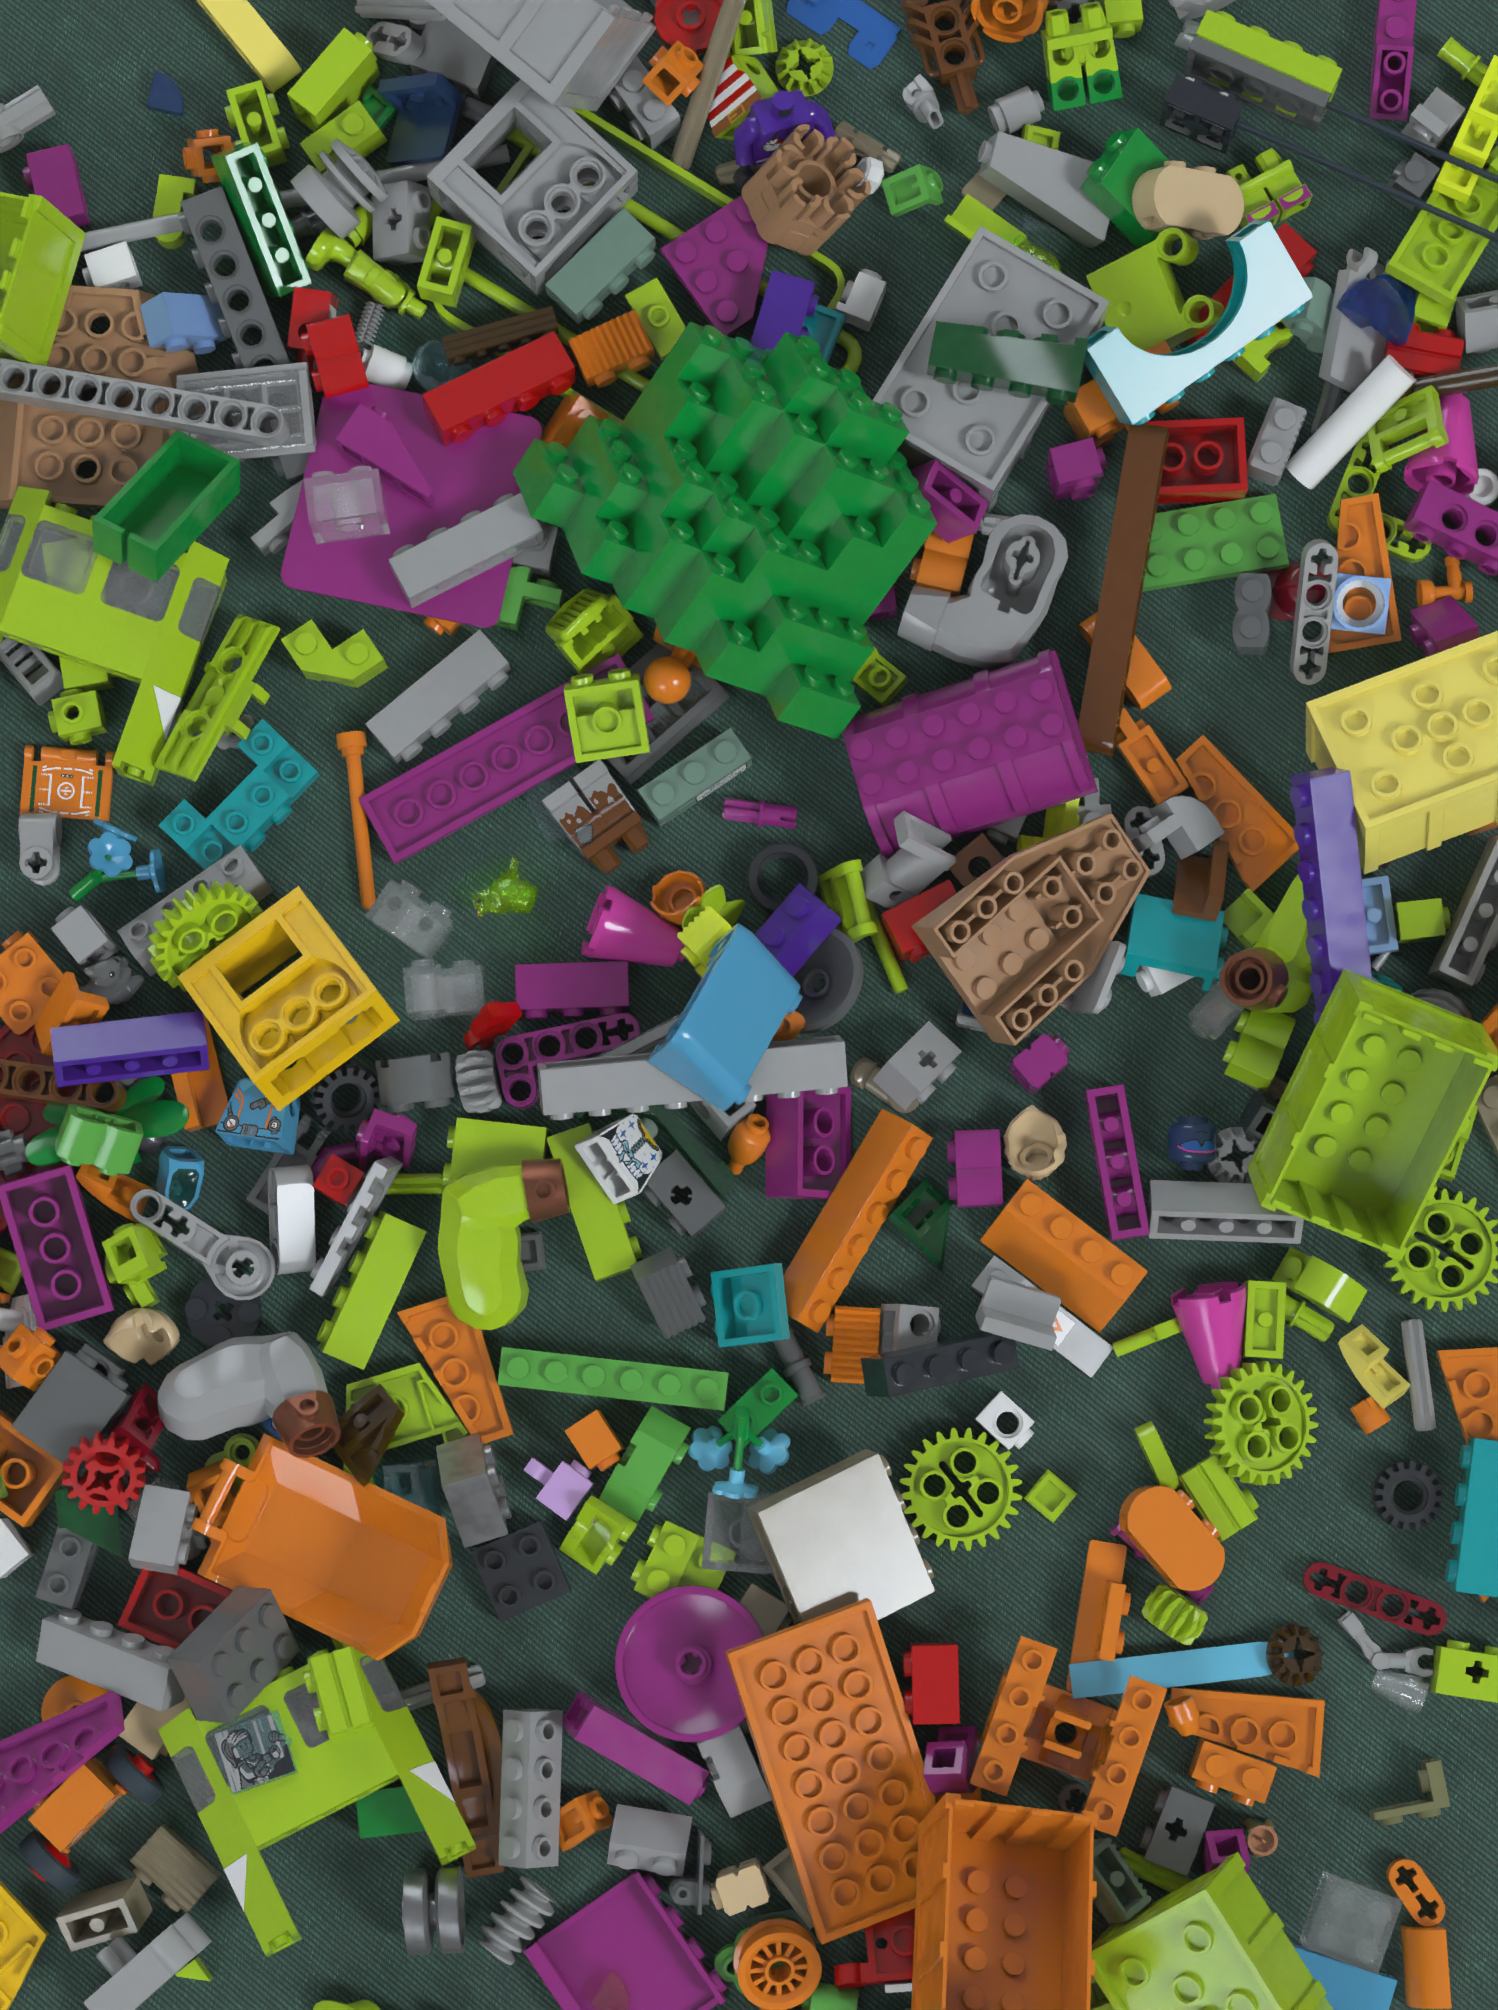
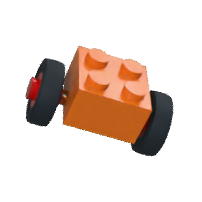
M121 1744L114 1745L103 1757L106 1767L96 1757L88 1760L64 1780L58 1789L55 1788L32 1807L35 1813L28 1820L40 1832L35 1830L30 1832L19 1844V1850L30 1864L29 1867L39 1879L44 1882L47 1881L62 1892L71 1890L81 1878L78 1868L68 1856L69 1848L75 1845L122 1795L128 1792L140 1801L151 1805L165 1791L162 1782L153 1772L154 1767L142 1755L134 1754Z

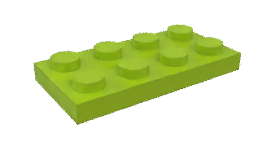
M1481 176L1478 177L1466 204L1433 190L1426 202L1493 233L1498 228V184ZM1422 209L1384 272L1449 308L1490 239Z

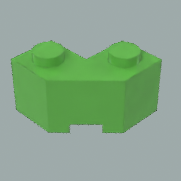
M651 1406L599 1498L637 1522L646 1509L653 1512L663 1495V1492L657 1488L672 1462L680 1465L690 1447L684 1441L691 1428Z

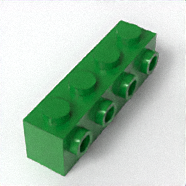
M243 142L210 156L265 296L281 297L294 291V287H304L311 284L312 281L308 274L307 262L298 248L294 228L286 217L281 204L280 192L273 183L267 168V158L259 147L258 142Z

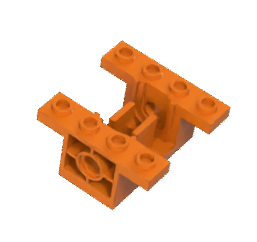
M1020 1635L1009 1669L1004 1668L979 1741L982 1747L969 1783L1007 1796L1020 1757L1086 1780L1091 1784V1788L1083 1810L1098 1812V1828L1096 1830L1117 1837L1167 1688L1129 1675L1118 1710L1087 1698L1073 1699L1071 1692L1046 1684L1058 1649ZM1061 1722H1068L1075 1727V1735L1068 1742H1059L1055 1738V1728Z

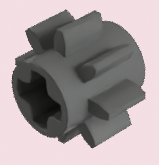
M10 1129L0 1132V1171L4 1170L6 1177L26 1172L24 1163L28 1162L25 1155L28 1141L25 1135L22 1133L15 1136L13 1130Z

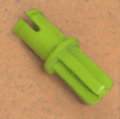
M1453 37L1449 38L1437 54V57L1448 63L1462 75V80L1467 78L1476 86H1480L1488 69V66L1480 61L1482 56L1478 55L1476 57L1454 40Z
M1286 1295L1285 1320L1289 1322L1288 1326L1291 1328L1294 1325L1321 1342H1325L1334 1329V1323L1306 1307L1304 1300L1300 1303Z

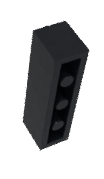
M985 1331L860 1358L866 1396L892 1397L1019 1369L1015 1340Z

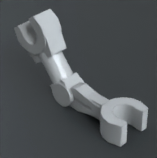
M1348 1610L1337 1619L1346 1633L1359 1644L1364 1656L1374 1668L1379 1670L1402 1668L1405 1672L1421 1677L1433 1675V1669L1420 1668L1418 1665L1419 1657L1422 1655H1433V1649L1421 1645L1405 1649L1403 1653L1382 1652L1380 1647L1366 1634L1364 1626L1354 1613Z

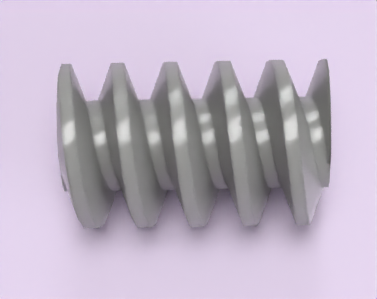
M525 1876L519 1878L525 1887L524 1891L515 1888L509 1890L515 1902L510 1903L501 1900L500 1904L505 1914L500 1915L494 1912L490 1914L496 1924L495 1927L484 1924L480 1927L486 1938L484 1940L478 1938V1941L489 1952L508 1965H512L515 1962V1957L511 1950L519 1953L525 1950L521 1938L531 1941L535 1937L530 1925L541 1929L545 1923L540 1913L552 1916L554 1909L549 1901L557 1903L546 1890Z

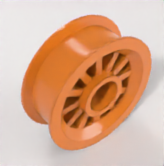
M775 1918L753 1925L741 1936L734 1950L733 1966L741 1991L750 2002L760 2008L767 2010L793 2008L807 2000L819 1984L822 1974V1963L811 1934L802 1925L792 1920ZM777 1961H784V1964L778 1968L770 1967Z

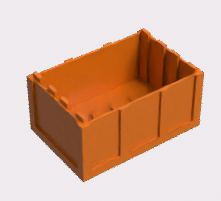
M945 1793L919 1824L911 2010H1090L1091 1978L1095 1976V1959H1091L1092 1901L1096 1898L1097 1881H1093L1094 1831L1098 1828V1812L1083 1810L1079 1814L961 1799L959 1794Z

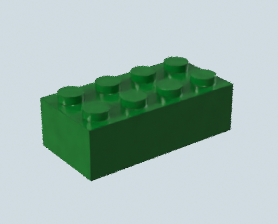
M176 430L92 519L93 551L120 565L128 561L129 569L158 582L240 492V460Z

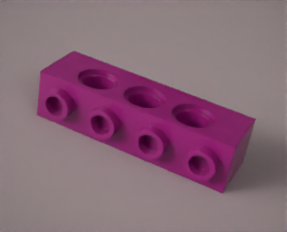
M1430 479L1419 489L1403 529L1412 532L1411 535L1418 541L1424 543L1432 542L1444 548L1445 553L1453 558L1467 559L1477 564L1478 569L1488 575H1498V512ZM1442 516L1451 519L1454 524V530L1445 527L1442 522ZM1475 533H1480L1486 538L1487 546L1478 543Z
M1124 1084L1086 1090L1084 1097L1109 1240L1114 1242L1148 1236L1150 1231Z

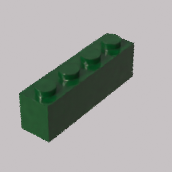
M936 321L927 368V375L934 376L933 379L944 384H955L956 380L971 383L972 388L981 391H992L993 387L1008 390L1009 395L1018 398H1030V395L1045 397L1046 402L1055 405H1067L1068 402L1075 403L1089 339L1075 337L1074 344H1065L1058 341L1057 335L1042 333L1041 337L1031 340L1026 339V336L1018 330L1009 329L999 330L996 332V335H988L989 330L983 326Z

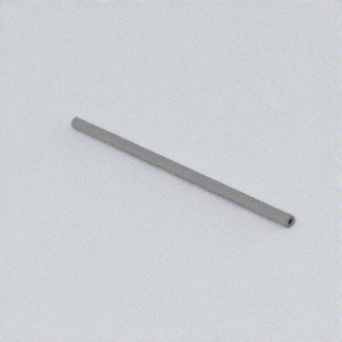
M507 144L495 148L478 169L510 163ZM441 161L409 164L376 172L380 177L382 185L404 180L419 182L427 180L426 176ZM295 188L280 191L281 204L284 210L308 205ZM183 212L85 232L86 236L81 252L112 246L124 241L128 243L183 231L178 218V214Z

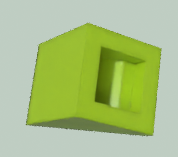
M199 1957L175 1974L177 1977L211 1981L213 1979V1976Z

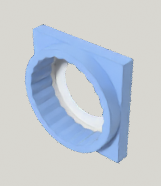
M1337 573L1331 629L1385 635L1392 579ZM1356 587L1369 589L1376 598L1374 613L1369 618L1361 621L1351 619L1343 609L1344 596L1349 590Z

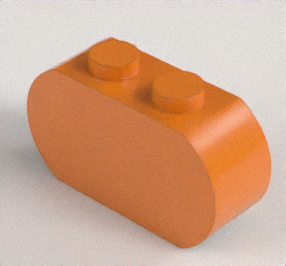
M1155 1485L1138 1488L1125 1499L1119 1513L1120 1529L1170 1587L1186 1591H1197L1214 1583L1220 1576L1225 1562L1224 1547L1217 1540L1220 1536L1218 1530L1207 1519L1204 1518L1201 1521L1192 1511L1195 1504L1182 1490L1179 1489L1176 1492L1172 1488Z

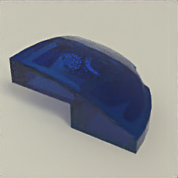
M1380 274L1370 280L1365 278L1355 282L1343 294L1336 308L1359 328L1372 326L1396 347L1406 344L1415 315L1416 292L1414 288L1395 277Z

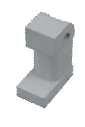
M902 811L893 819L898 844L901 849L889 859L878 854L861 872L866 898L890 909L917 896L939 875L956 863L955 856L942 850L952 841L951 835L905 811ZM893 891H901L899 895L893 896L890 894Z

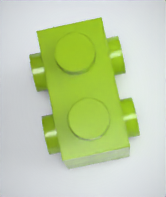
M261 80L226 90L230 106L224 107L230 128L237 127L241 138L235 141V145L243 142H258L259 147L267 158V168L287 162L284 149L290 148L284 126L277 128L274 115H278L280 112L274 93L266 94Z

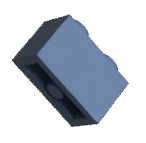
M162 292L140 305L150 348H166L168 353L180 352L186 349L194 350L195 354H206L216 349L215 345L226 340L218 318L224 316L219 303L212 305L208 295Z

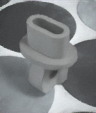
M919 74L903 89L902 96L906 106L913 110L919 122L928 123L932 129H937L944 122L940 113V106L932 86Z

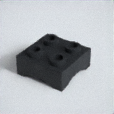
M543 1521L470 1551L500 1622L572 1591Z

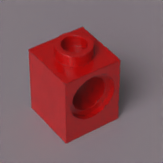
M332 1154L312 1186L321 1194L347 1209L354 1196L360 1191L366 1174Z

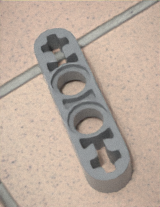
M1314 539L1308 542L1303 548L1300 562L1290 671L1299 682L1306 685L1319 682L1324 677L1327 668L1338 569V553L1328 541L1323 539ZM1321 548L1329 555L1328 559L1322 560L1320 565V572L1323 575H1327V578L1316 576L1317 563L1311 559L1312 555H1318ZM1316 584L1323 585L1326 593L1322 601L1314 604L1309 603L1306 599L1307 590ZM1310 621H1318L1322 628L1320 635L1312 640L1305 639L1302 635L1305 624ZM1301 646L1311 648V661L1317 665L1316 668L1309 670L1308 675H1305L1303 670L1299 668L1300 665L1307 663L1308 658L1307 651L1300 649Z

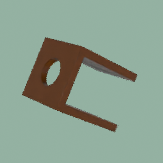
M981 833L955 855L956 863L947 871L945 870L943 874L948 877L952 873L965 888L977 879L970 874L968 869L972 859L976 857L985 858L989 862L991 869L1004 860V858L985 835Z

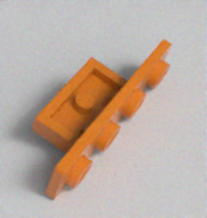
M1098 1540L1089 1541L1069 1664L1101 1660L1114 1661L1115 1653H1122L1125 1632L1119 1630L1121 1615H1128L1131 1601V1593H1126V1585L1122 1584L1127 1547L1125 1545ZM1068 1670L1066 1690L1072 1692L1070 1673Z

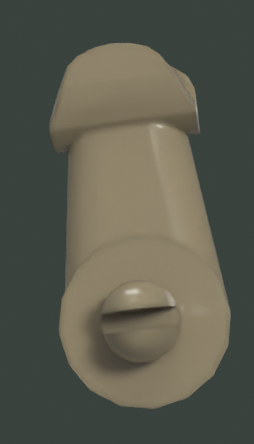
M866 1057L859 1059L855 1063L849 1077L853 1085L862 1090L864 1088L891 1108L901 1113L911 1112L919 1105V1102L916 1100L905 1111L873 1081V1078L882 1069L877 1066L878 1063Z

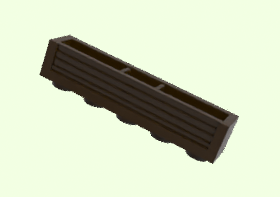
M549 306L441 337L448 365L460 366L467 363V360L473 358L481 360L497 351L498 353H506L511 350V347L524 346L553 331L557 335L559 334V327L553 307Z

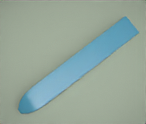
M1252 1642L1118 1658L1114 1659V1661L1101 1660L1068 1664L1073 1699L1124 1693L1129 1675L1165 1688L1271 1675L1272 1672L1266 1660L1268 1642ZM1293 1651L1284 1654V1657H1290V1659H1294L1295 1655Z

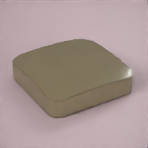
M979 170L963 187L961 194L964 198L968 193L993 211L1008 194L979 176Z

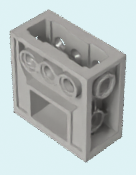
M521 79L426 176L430 197L456 221L473 225L476 240L537 296L543 291L545 284L638 191V170L571 108L550 104ZM517 128L541 152L499 194L476 170L495 148L500 146ZM587 183L593 184V186H583V185H584V184H587ZM562 209L568 210L566 213H559L557 211ZM534 236H543L542 239H532Z

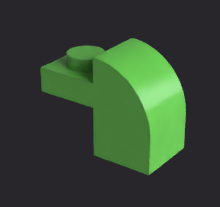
M512 567L500 617L493 626L518 631L525 603L558 611L565 599L563 590L557 589L558 584L548 580L537 579L536 584L531 583L533 575L530 567Z

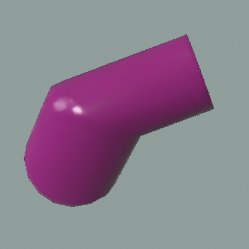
M355 1141L323 1148L311 1167L313 1182H315L332 1154L346 1162L357 1160L358 1158L354 1157L356 1151Z

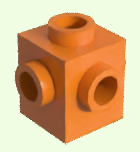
M677 40L669 50L662 46L649 60L648 63L653 68L643 78L642 82L669 107L680 94L687 98L701 81L696 76L705 65L698 59V56L692 49L684 46Z
M218 129L196 131L197 138L187 139L188 147H183L185 169H191V176L202 177V183L220 182L212 160L208 163L204 162L203 150L209 148L214 155L236 146L235 142H231V137L228 135H219Z
M20 1323L0 1348V1368L13 1380L35 1392L62 1357V1354L53 1346L56 1339L44 1329L38 1326L33 1331Z

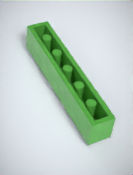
M502 1347L497 1385L725 1411L729 1373Z

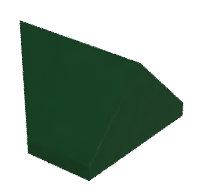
M926 1177L888 1217L887 1221L943 1271L950 1207L954 1202L949 1200Z
M69 1489L55 1490L59 1529L66 1528L123 1559L118 1506L115 1505L113 1515L108 1514L106 1507H100V1511L95 1515L93 1514V1505L87 1504L83 1509L78 1508L81 1498L77 1496L69 1499L67 1496Z

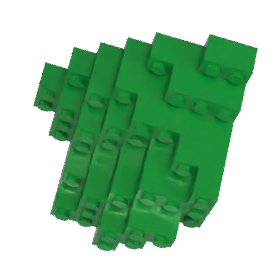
M689 322L621 425L608 418L602 420L589 415L567 449L557 442L552 441L548 443L535 438L514 469V477L530 516L563 528L581 574L613 584L622 607L654 618L664 642L695 652L705 676L766 696L778 721L837 739L861 707L855 695L854 687L850 682L874 651V647L867 635V629L863 625L938 524L930 510V503L923 497L918 487L919 482L912 476L906 464V458L897 451L910 432L902 419L901 411L896 406L888 402L880 404L871 400L865 394L860 384L861 379L848 369H842L841 371L829 366L819 351L820 346L818 343L806 335L798 337L785 332L773 350H762L754 347L744 338L736 337L734 339L726 336L711 325L703 327Z

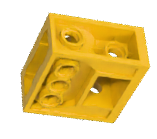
M299 886L177 976L249 1078L278 1111L282 1110L400 1021ZM298 951L302 953L303 956L244 999L241 996L243 992ZM358 1014L357 1018L352 1023L345 1024ZM297 1060L296 1064L292 1068L286 1069L288 1066H290Z

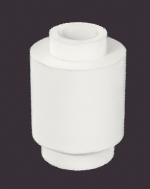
M375 344L372 345L370 350L363 349L361 359L368 382L403 391L406 389L414 364L407 362L406 357Z

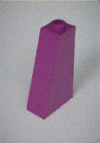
M579 1690L563 1717V1727L575 1740L688 1805H691L694 1798H699L704 1793L709 1781L707 1776L710 1772L700 1762Z

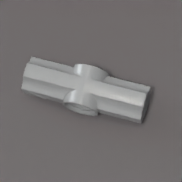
M38 85L6 105L0 103V153L13 149L22 141L26 132L56 115Z

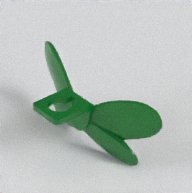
M158 1076L143 1079L127 1091L125 1105L115 1113H105L127 1117L141 1123L144 1133L143 1138H158L174 1134L182 1129L189 1119L188 1108L183 1103L174 1100H157L165 1088L163 1079ZM49 1104L44 1107V1119L56 1125V1127L37 1135L28 1143L25 1155L31 1164L52 1166L63 1163L60 1156L56 1155L55 1141L68 1107ZM137 1151L133 1164L142 1161L139 1151Z

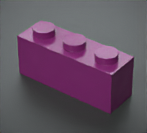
M628 961L515 965L516 1002L521 1012L525 1013V1019H547L548 1013L562 1012L563 1018L585 1017V1011H600V1016L604 1017L622 1013V1010H631Z

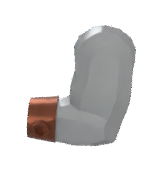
M290 1331L266 1336L235 1337L221 1342L177 1366L167 1374L158 1391L157 1404L160 1420L167 1430L185 1440H205L234 1428L264 1422L269 1418H272V1422L289 1453L297 1458H309L323 1454L334 1447L340 1439L341 1431L334 1401L327 1392L323 1372L308 1345L295 1332Z

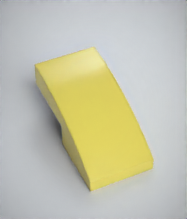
M1363 1324L1342 1337L1338 1342L1341 1352L1355 1377L1383 1409L1403 1396L1410 1387V1384L1384 1360L1390 1349Z

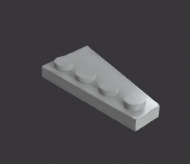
M389 1156L376 1160L372 1164L360 1191L354 1196L347 1208L348 1214L342 1226L339 1225L329 1240L328 1244L331 1247L325 1259L321 1257L310 1274V1277L314 1279L309 1288L311 1291L320 1296L327 1295L332 1291L362 1238L370 1218L375 1215L401 1169L402 1162Z

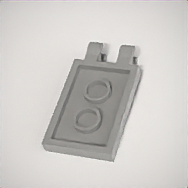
M1369 247L1364 248L1363 257L1362 253L1350 249L1346 257L1347 269L1338 271L1319 372L1320 378L1351 394L1383 361L1395 300V293L1390 291L1389 288L1397 279L1384 272L1385 266L1377 262L1378 253Z

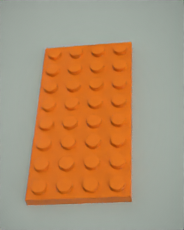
M865 1598L724 1651L818 1941L823 1945L914 1909L916 1905L919 1824L937 1803L923 1776L924 1763L908 1714L905 1713V1704L871 1600Z

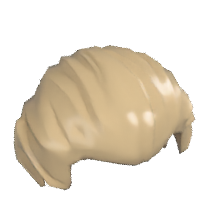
M1030 1105L1010 1122L1003 1137L1005 1144L1004 1154L1009 1159L1008 1164L1011 1165V1169L1026 1176L1027 1179L1041 1180L1044 1177H1048L1050 1173L1063 1163L1065 1159L1064 1152L1067 1147L1066 1135L1055 1118L1042 1112L1034 1105Z
M134 1308L115 1320L103 1342L109 1350L128 1362L136 1364L139 1360L145 1359L150 1365H153L173 1351L180 1341V1334L175 1323L164 1312L151 1308Z

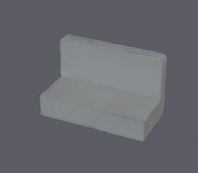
M992 1276L988 1280L975 1318L982 1331L1052 1351L1057 1339L1052 1326L1061 1304V1298L1055 1294Z

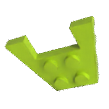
M421 1363L346 1385L345 1413L378 1384H381L389 1392L405 1413L386 1450L438 1434H442L444 1443L470 1436L468 1430ZM344 1464L343 1471L352 1474L350 1470L347 1468V1466ZM372 1475L369 1483L375 1485L374 1478Z

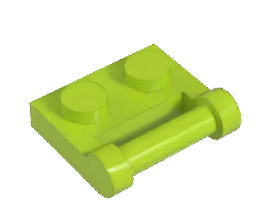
M1432 385L1397 400L1368 431L1372 461L1379 473L1392 469V464L1432 446L1439 448L1449 443L1448 435L1443 425L1439 394ZM1428 428L1427 433L1387 450V446Z
M860 859L841 863L818 876L822 901L842 918L835 929L843 932L854 943L867 936L879 933L877 922L872 921L860 874V872L864 871Z

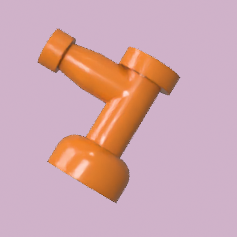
M1451 556L1444 558L1445 566L1447 567L1448 586H1434L1433 582L1428 579L1417 581L1416 597L1418 607L1450 595L1455 600H1462L1463 603H1472L1473 585L1471 581H1462L1459 568L1460 559Z

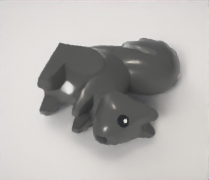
M115 956L85 968L84 972L90 977V980L86 986L79 987V990L107 997L109 1005H118L128 1002L144 982V977L140 974L133 976L130 967H128V958Z

